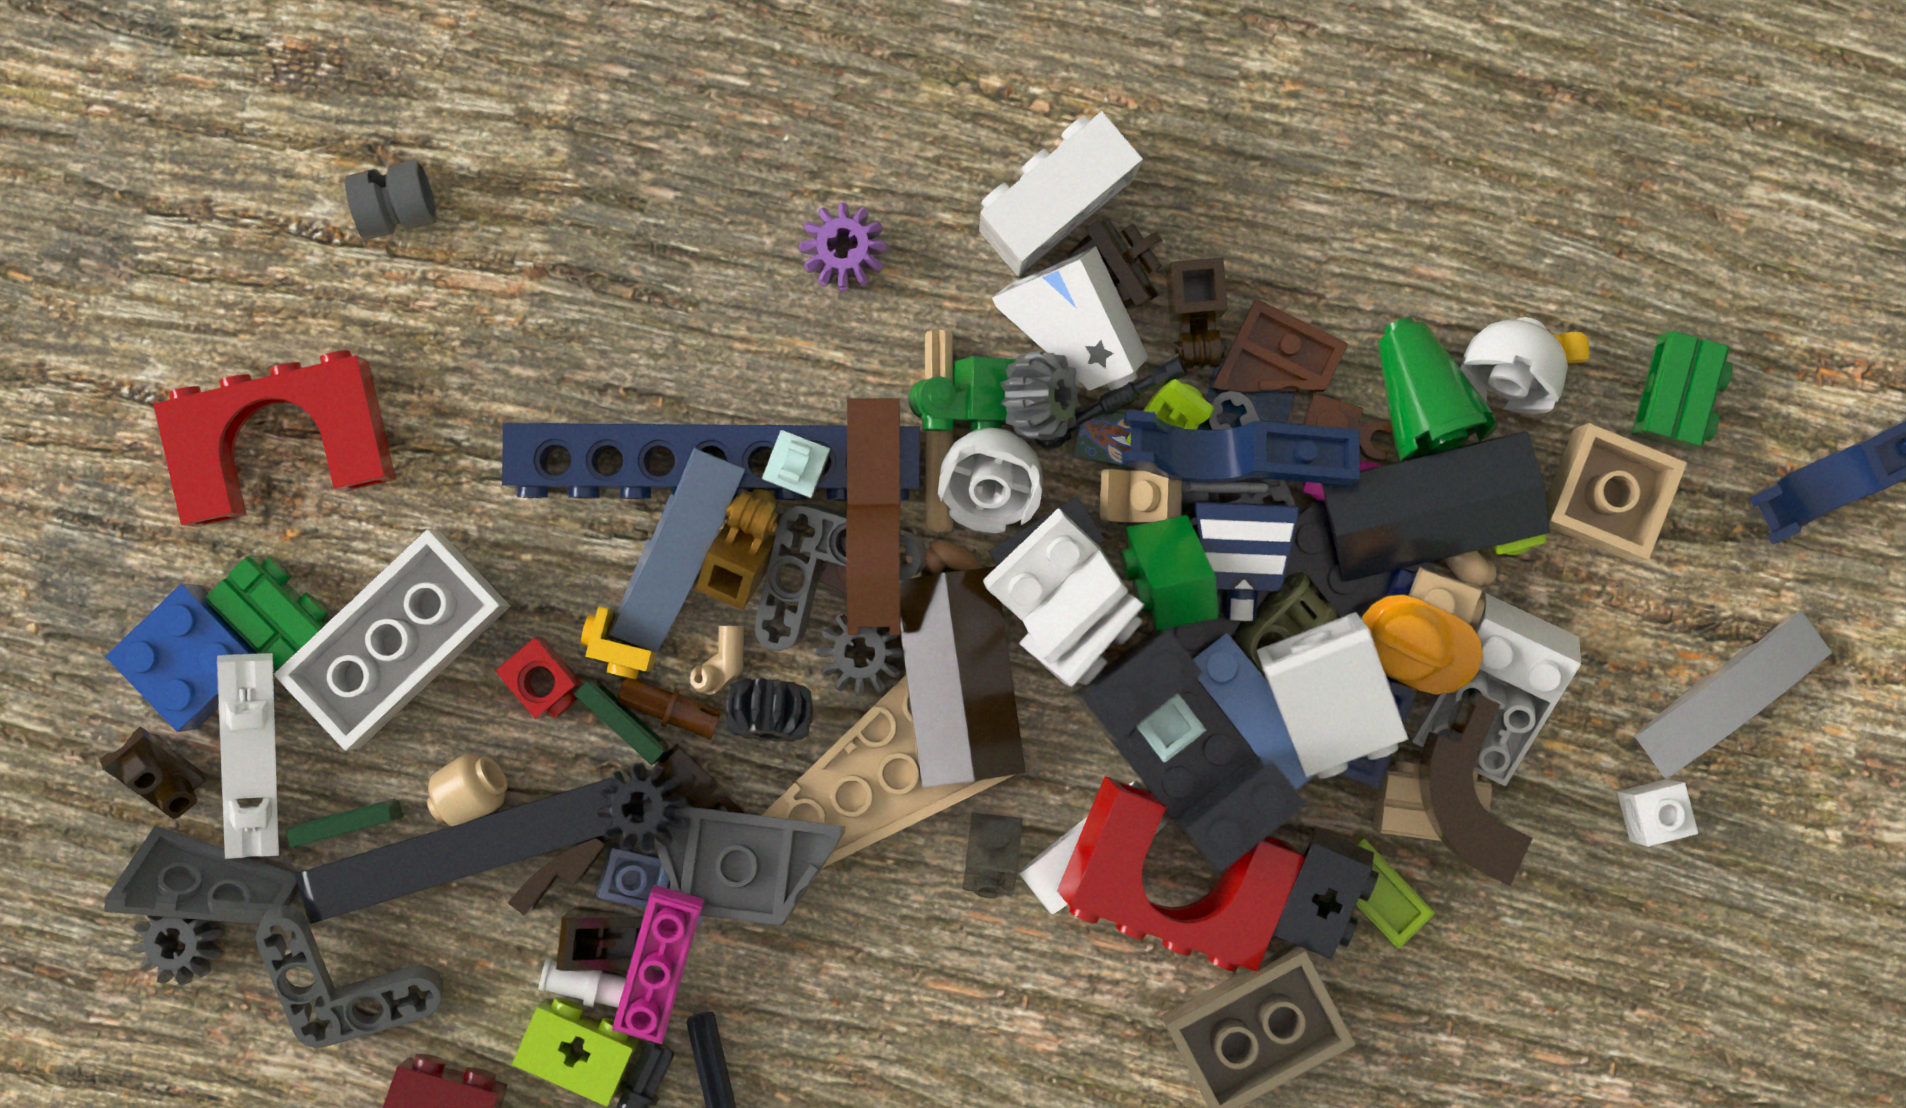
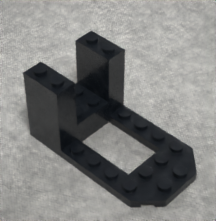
M1313 503L1298 515L1284 580L1292 574L1304 572L1309 578L1311 585L1326 603H1331L1336 608L1338 619L1355 612L1362 619V616L1372 604L1387 596H1409L1419 567L1433 572L1436 571L1427 562L1344 582L1326 504ZM1217 589L1218 618L1158 631L1153 629L1100 671L1087 685L1084 684L1073 693L1074 697L1149 792L1167 806L1165 812L1198 854L1220 873L1307 805L1273 760L1255 754L1197 680L1203 672L1193 659L1226 633L1231 636L1242 623L1240 620L1225 619L1226 589ZM1258 591L1257 608L1269 598L1273 591ZM1385 675L1395 703L1414 689ZM1179 694L1207 731L1164 763L1136 726Z

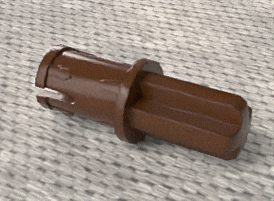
M632 678L624 680L618 694V702L621 705L663 720L662 727L666 728L667 724L693 732L710 741L723 710L679 694L680 689L675 688L674 693Z

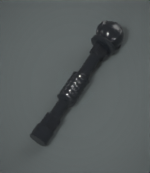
M1177 356L1164 363L1163 366L1151 371V375L1135 383L1128 382L1118 389L1110 390L1101 395L1099 401L1076 412L1075 427L1068 428L1064 436L1056 437L1053 440L1034 439V441L1044 449H1054L1062 446L1065 441L1071 440V432L1080 428V425L1104 412L1111 414L1135 402V400H1139L1140 394L1156 386L1161 387L1173 379L1178 380L1188 375L1184 363Z

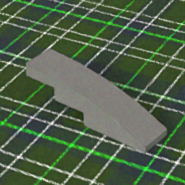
M1803 611L1791 614L1759 642L1744 647L1713 675L1698 680L1634 736L1663 777H1671L1757 715L1820 664L1832 651Z

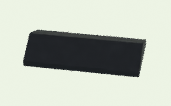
M1528 431L1360 471V480L1354 486L1321 483L1344 582L1550 533L1545 485Z

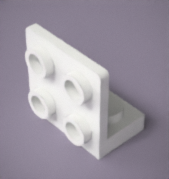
M1059 508L983 580L987 590L1023 621L1041 656L1050 664L1062 654L1073 650L1080 642L1082 635L1100 618L1111 614L1128 591L1100 546Z

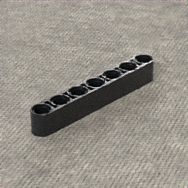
M627 772L626 774L631 778V772ZM613 777L459 825L449 826L296 873L294 875L308 922L312 924L605 835L604 830L614 820L613 817L599 818L597 816V809L611 807L612 800L603 798L600 795V790L602 787L615 790L619 788L614 782ZM643 799L640 804L633 805L634 815L643 816L641 822H644L643 806L644 802H647V800Z

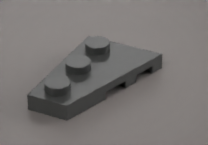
M154 826L106 896L105 912L260 924L263 915L268 910L276 906H290L299 888L295 873L248 857L225 859V849Z

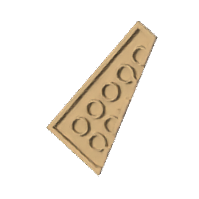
M905 675L761 816L845 826L844 835L822 867L824 868L1014 775L974 782L922 787L907 675Z

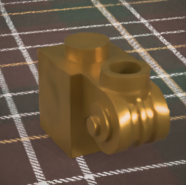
M760 489L752 492L744 490L739 497L735 498L733 503H729L725 512L729 519L707 551L697 584V591L741 610L745 609L766 574L775 541V536L772 535L775 534L778 523L775 522L778 516L776 513L778 504L771 493Z

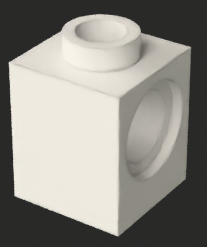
M1664 779L1617 791L1630 842L1649 847L1698 834L1684 782Z

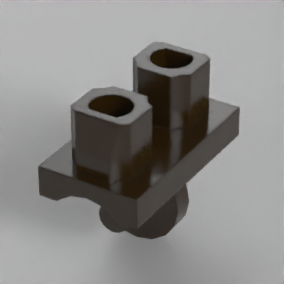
M1110 219L1102 222L1096 220L1085 228L1089 235L1080 241L1071 251V255L1075 256L1096 246L1103 262H1107L1117 276L1113 283L1125 308L1133 305L1147 304L1159 296V293L1137 261L1138 259L1141 261L1149 274L1162 267L1152 252L1154 248L1163 242L1157 232L1143 238L1134 223L1121 231L1131 248H1128Z
M141 726L132 733L131 737L120 749L107 753L99 759L103 770L172 819L179 818L197 803L198 799L194 790L206 781L203 772L172 750L166 740L159 735L150 734Z

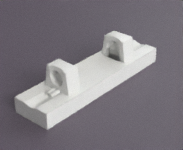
M272 653L217 655L225 859L250 856H279ZM263 797L262 803L238 804L236 800Z

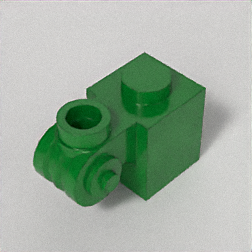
M972 356L954 361L953 384L942 376L920 380L913 384L909 390L908 403L913 414L922 420V430L953 431L954 423L971 424V432L988 427L1002 429V425L1007 424V408L1001 405V402L1005 399V391L1001 386V382L1008 380L1006 373L1007 365L1015 363L1016 359Z

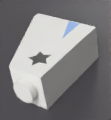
M1096 246L1015 281L992 297L995 306L1047 353L1065 355L1068 366L1076 369L1075 378L1089 391L1105 384L1108 385L1109 390L1118 389L1128 382L1134 381L1138 378L1135 371L1149 358Z

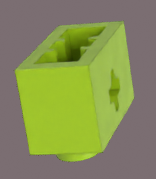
M555 997L553 1002L545 999L536 1007L511 1065L608 1107L619 1089L640 1040L627 1034L613 1031V1019L602 1018L600 1023L582 1015L583 1007L573 1001L561 997ZM576 1037H581L585 1040L583 1049L586 1052L580 1058L572 1055L574 1046L570 1043Z

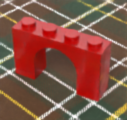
M350 350L335 351L321 355V364L304 368L301 367L300 362L280 364L269 369L271 376L251 380L250 374L230 376L219 380L220 388L201 392L199 386L179 388L169 392L170 400L153 403L181 525L201 527L247 516L235 465V444L238 434L246 421L256 412L274 404H296L313 418L322 437L333 489L348 492L396 480L369 361L357 355L352 356Z
M1104 776L1057 889V892L1069 905L1068 912L1083 921L1097 924L1100 918L1116 923L1115 928L1118 931L1135 939L1144 940L1146 934L1163 939L1161 942L1163 946L1185 956H1190L1192 950L1208 955V961L1228 971L1236 972L1238 966L1257 972L1306 857L1288 842L1268 835L1226 868L1214 888L1196 902L1178 907H1168L1153 903L1147 899L1143 889L1142 869L1167 806L1149 791Z

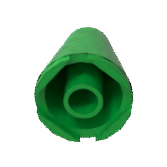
M1407 317L1397 320L1384 328L1385 335L1378 341V348L1395 451L1399 461L1464 446L1463 442L1475 433L1480 442L1497 429L1498 421L1495 414L1426 322H1414L1413 318Z

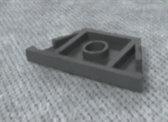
M644 802V813L652 811V802ZM686 807L684 809H674L673 816L680 817L686 821L685 827L677 829L667 826L666 828L672 835L673 843L669 846H663L656 839L658 845L656 850L662 868L667 872L671 884L669 889L705 899L700 916L783 926L843 837L845 826Z

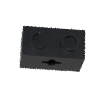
M1315 828L1304 853L1306 858L1273 935L1332 960L1338 944L1348 947L1358 923V918L1351 915L1359 899L1366 902L1369 900L1379 873L1372 870L1374 852ZM1328 888L1337 891V895L1332 896L1329 903L1320 900V896L1324 895Z

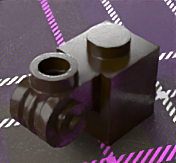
M1224 258L1173 261L1166 270L1170 322L1179 321L1180 329L1178 341L1174 342V353L1178 354L1186 370L1193 369L1195 366L1204 368L1205 365L1220 367L1221 358L1224 357V350H1227L1226 337L1221 338L1220 330H1216V318H1221L1228 310Z

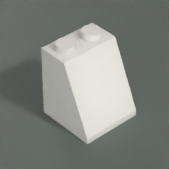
M1357 612L1257 650L1306 777L1317 774L1318 778L1322 779L1337 775L1348 768V761L1367 755L1369 760L1385 757L1398 750L1397 743L1408 739L1368 627Z

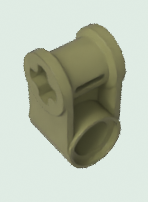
M1297 572L1283 580L1281 591H1273L1269 598L1257 608V620L1242 621L1237 628L1235 635L1236 644L1250 661L1263 670V665L1257 653V643L1261 636L1268 632H1273L1274 639L1272 644L1334 621L1337 617L1338 611L1331 603L1324 604L1309 587L1310 580L1304 572Z

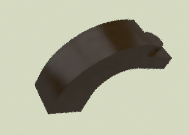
M1470 693L1467 701L1463 699L1458 701L1450 715L1448 728L1453 731L1449 739L1433 732H1429L1427 735L1419 768L1421 799L1426 815L1437 836L1456 857L1472 868L1511 886L1533 838L1496 820L1479 801L1473 781L1474 764L1501 704L1485 696Z

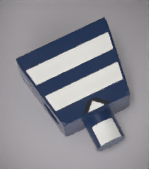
M1195 501L1199 541L1216 575L1217 589H1226L1225 619L1240 621L1257 620L1258 591H1281L1298 518V507L1294 505Z

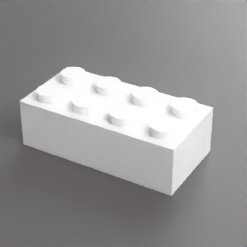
M427 529L273 675L345 751L359 749L511 606L441 532Z

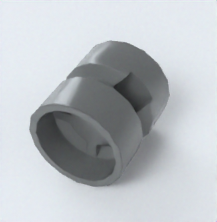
M419 158L389 165L384 175L377 169H371L345 177V189L349 208L355 226L363 240L393 234L397 224H401L406 230L437 223L432 189Z

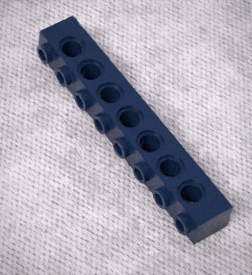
M503 423L502 486L517 489L518 498H548V489H568V498L598 499L600 498V489H620V498L651 499V490H672V494H675L693 448L704 452L719 449L725 453L728 462L745 469L732 500L739 497L744 490L752 492L759 489L775 491L776 500H806V496L767 482L762 477L756 476L752 471L751 462L754 455L765 449L773 451L779 433L783 430L830 448V469L825 475L820 477L815 491H827V500L847 501V426ZM900 426V501H909V492H920V426ZM566 448L571 457L570 466L565 473L553 476L547 468V458L553 450ZM616 448L623 457L622 467L616 474L604 476L599 471L598 459L605 450ZM659 449H669L675 457V465L672 471L665 476H654L649 468L650 457Z

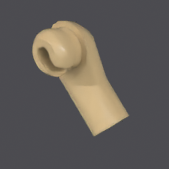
M1478 551L1444 558L1447 567L1461 582L1468 581L1476 584L1478 587H1488L1496 578L1495 565L1491 561L1486 560Z
M719 626L718 653L704 664L697 665L691 671L690 683L696 691L707 695L719 693L741 675L744 664V626Z

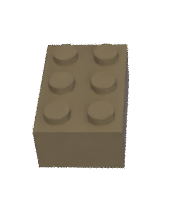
M1295 944L1262 961L1257 972L1247 969L1161 1015L1166 1028L1209 1108H1239L1356 1045L1307 952Z

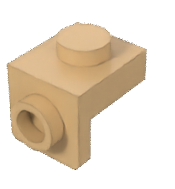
M1419 567L1409 593L1410 597L1421 599L1461 618L1471 625L1473 629L1477 627L1485 606V600L1479 599L1482 590L1476 584L1468 581L1461 582Z

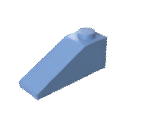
M1228 633L1193 659L1203 672L1197 678L1198 682L1255 754L1273 760L1296 791L1317 775L1314 774L1306 777L1271 686Z

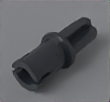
M648 1041L629 1080L622 1081L619 1087L623 1093L615 1108H649L650 1105H656L659 1100L656 1093L671 1064L674 1051L663 1043L659 1044Z

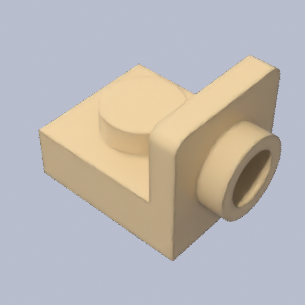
M1102 470L1100 491V519L1102 521L1150 523L1181 516L1182 481L1165 478L1146 471Z

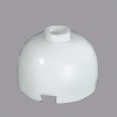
M1521 317L1517 320L1510 319L1491 323L1473 337L1465 351L1460 369L1484 401H1487V391H1490L1509 400L1503 408L1505 410L1525 414H1539L1551 411L1554 408L1555 402L1557 401L1558 403L1564 388L1568 364L1566 353L1555 336L1546 330V327L1541 322L1532 318Z
M988 427L973 430L954 442L941 465L938 487L939 498L941 501L943 499L944 503L950 508L949 515L957 523L974 531L988 533L1004 532L1006 525L1014 524L1021 520L1022 525L1028 522L1040 507L1043 474L1037 453L1021 436H1017V434L1007 429Z

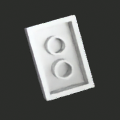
M1102 111L1091 120L1085 115L1077 119L1062 133L1061 136L1064 140L1051 154L1046 149L1038 152L1022 167L1021 170L1024 174L1016 184L1009 188L1005 182L1002 183L981 202L984 208L980 213L979 232L1018 277L1135 179L1143 159Z

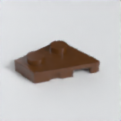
M1256 298L1210 389L1217 393L1229 390L1240 393L1324 392L1335 373L1348 343Z

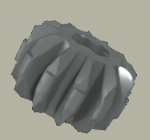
M1044 351L1028 352L1026 355H1019L1015 363L1007 365L1006 373L1008 380L1001 382V386L1005 391V399L1001 402V405L1006 406V423L1014 426L1017 436L1027 437L1028 439L1053 440L1056 437L1064 436L1068 428L1075 427L1076 418L1074 412L1081 409V405L1077 401V393L1081 387L1076 386V369L1068 366L1065 355L1044 353Z
M844 613L836 615L837 622L844 632L839 635L833 629L824 627L821 634L825 638L836 642L834 648L819 647L816 649L817 656H834L835 663L821 669L822 675L827 677L840 669L843 674L835 686V689L840 692L847 687L851 677L856 678V696L865 695V678L870 677L874 688L878 692L883 691L885 684L877 672L881 669L894 678L900 673L897 667L885 662L887 656L895 658L904 657L903 648L887 649L886 642L896 639L899 635H890L889 630L881 636L878 633L881 627H859V635H848L847 616ZM858 637H864L866 646L875 648L874 660L866 659L868 663L866 667H857L856 659L847 657V646H855L856 644L853 639Z
M147 915L149 921L138 922L133 928L137 934L145 939L132 945L131 951L138 954L146 953L148 958L142 962L140 966L141 971L147 972L158 967L157 983L165 984L174 977L179 985H186L192 982L194 974L199 977L208 975L211 972L208 960H216L221 958L223 950L213 944L212 941L223 937L226 930L220 927L211 929L209 923L212 920ZM180 931L179 940L186 944L185 948L180 950L177 949L179 941L172 937V933Z

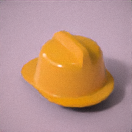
M1407 595L1387 596L1372 604L1362 616V621L1368 627L1384 674L1419 691L1438 695L1452 693L1468 685L1479 671L1483 658L1481 640L1471 625L1451 613L1418 598Z

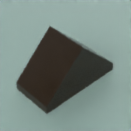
M573 908L562 916L556 970L629 969L644 916Z

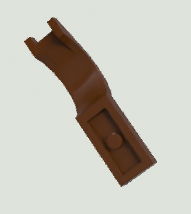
M847 398L846 584L848 635H859V627H890V635H901L900 398Z

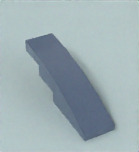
M693 448L675 494L670 493L652 539L648 538L608 632L609 635L656 653L658 652L724 520L726 509L729 503H731L745 471L743 467Z

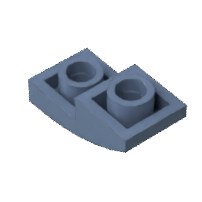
M609 844L595 895L600 899L646 909L653 885L667 889L670 888L671 884L667 872L662 868L659 857L634 850L625 851L618 846ZM703 916L699 917V925L702 923Z

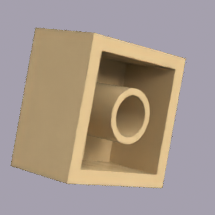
M1590 423L1574 428L1546 496L1549 528L1630 562L1649 560L1687 462Z

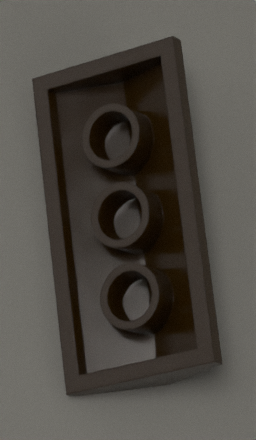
M996 566L927 575L900 581L901 640L922 787L974 782L1026 773L1002 604L998 598L987 590L983 582Z

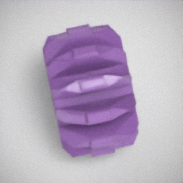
M845 202L839 203V218L832 219L829 210L825 207L819 209L821 221L824 223L823 227L813 222H806L804 226L805 231L817 240H805L799 243L801 253L815 255L804 264L806 271L812 273L824 267L818 280L819 284L827 287L833 277L837 275L838 286L841 292L848 291V276L855 275L861 287L867 286L868 279L862 269L866 267L873 272L880 273L883 265L871 255L887 252L886 242L872 240L883 231L881 223L879 221L872 222L863 227L868 218V210L861 207L857 210L853 219H850L848 205ZM846 236L849 237L851 245L858 244L857 248L849 249L848 258H838L835 249L830 252V246H837L840 237Z

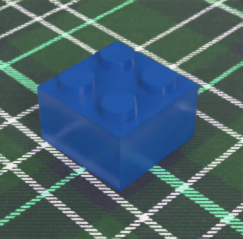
M180 584L105 656L176 732L197 730L219 709L217 655L258 654L204 600L209 593L201 585Z

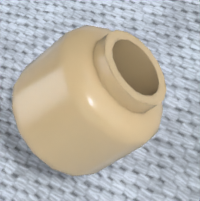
M472 753L462 754L430 777L428 785L430 797L427 800L429 811L438 822L442 824L447 823L449 826L459 825L497 813L504 805L505 791L507 790L506 777L493 759L487 756L480 757Z

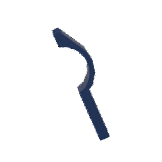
M1126 410L1124 414V425L1131 426L1130 450H1126L1123 454V464L1165 478L1193 483H1222L1247 478H1262L1354 486L1360 480L1359 430L1253 421L1244 426L1230 429L1195 430L1169 425L1158 419L1155 412Z
M1906 419L1850 447L1797 469L1750 496L1749 498L1753 506H1759L1771 530V533L1768 534L1771 544L1779 543L1801 532L1803 526L1837 508L1885 490L1906 479Z

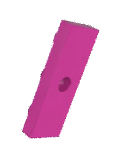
M653 885L612 1027L613 1031L659 1044L663 1043L705 899ZM652 965L659 966V967H661L663 970H655V969L652 968L651 966H652Z

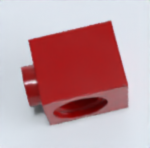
M534 637L495 670L535 719L545 717L548 713L553 719L559 717L578 700L573 692L583 685L544 637ZM539 667L549 669L555 679L554 688L547 696L538 695L531 686L532 674Z

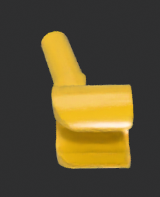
M1581 332L1552 334L1563 347L1566 353L1567 364L1582 363L1589 359V341L1586 335Z

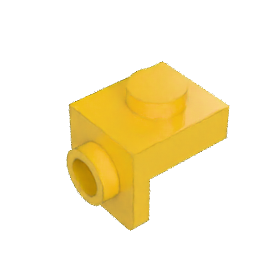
M598 606L596 616L590 614L587 616L581 636V644L588 646L585 657L609 662L606 672L627 678L637 679L639 670L653 671L656 652L608 640V632L612 625L615 610Z

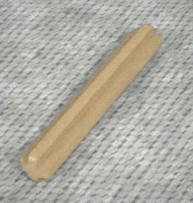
M948 330L927 331L925 334V379L942 376L953 384L952 333ZM925 431L926 529L931 533H949L954 528V519L949 515L950 508L944 503L943 499L942 501L940 500L938 495L941 465L953 445V431Z

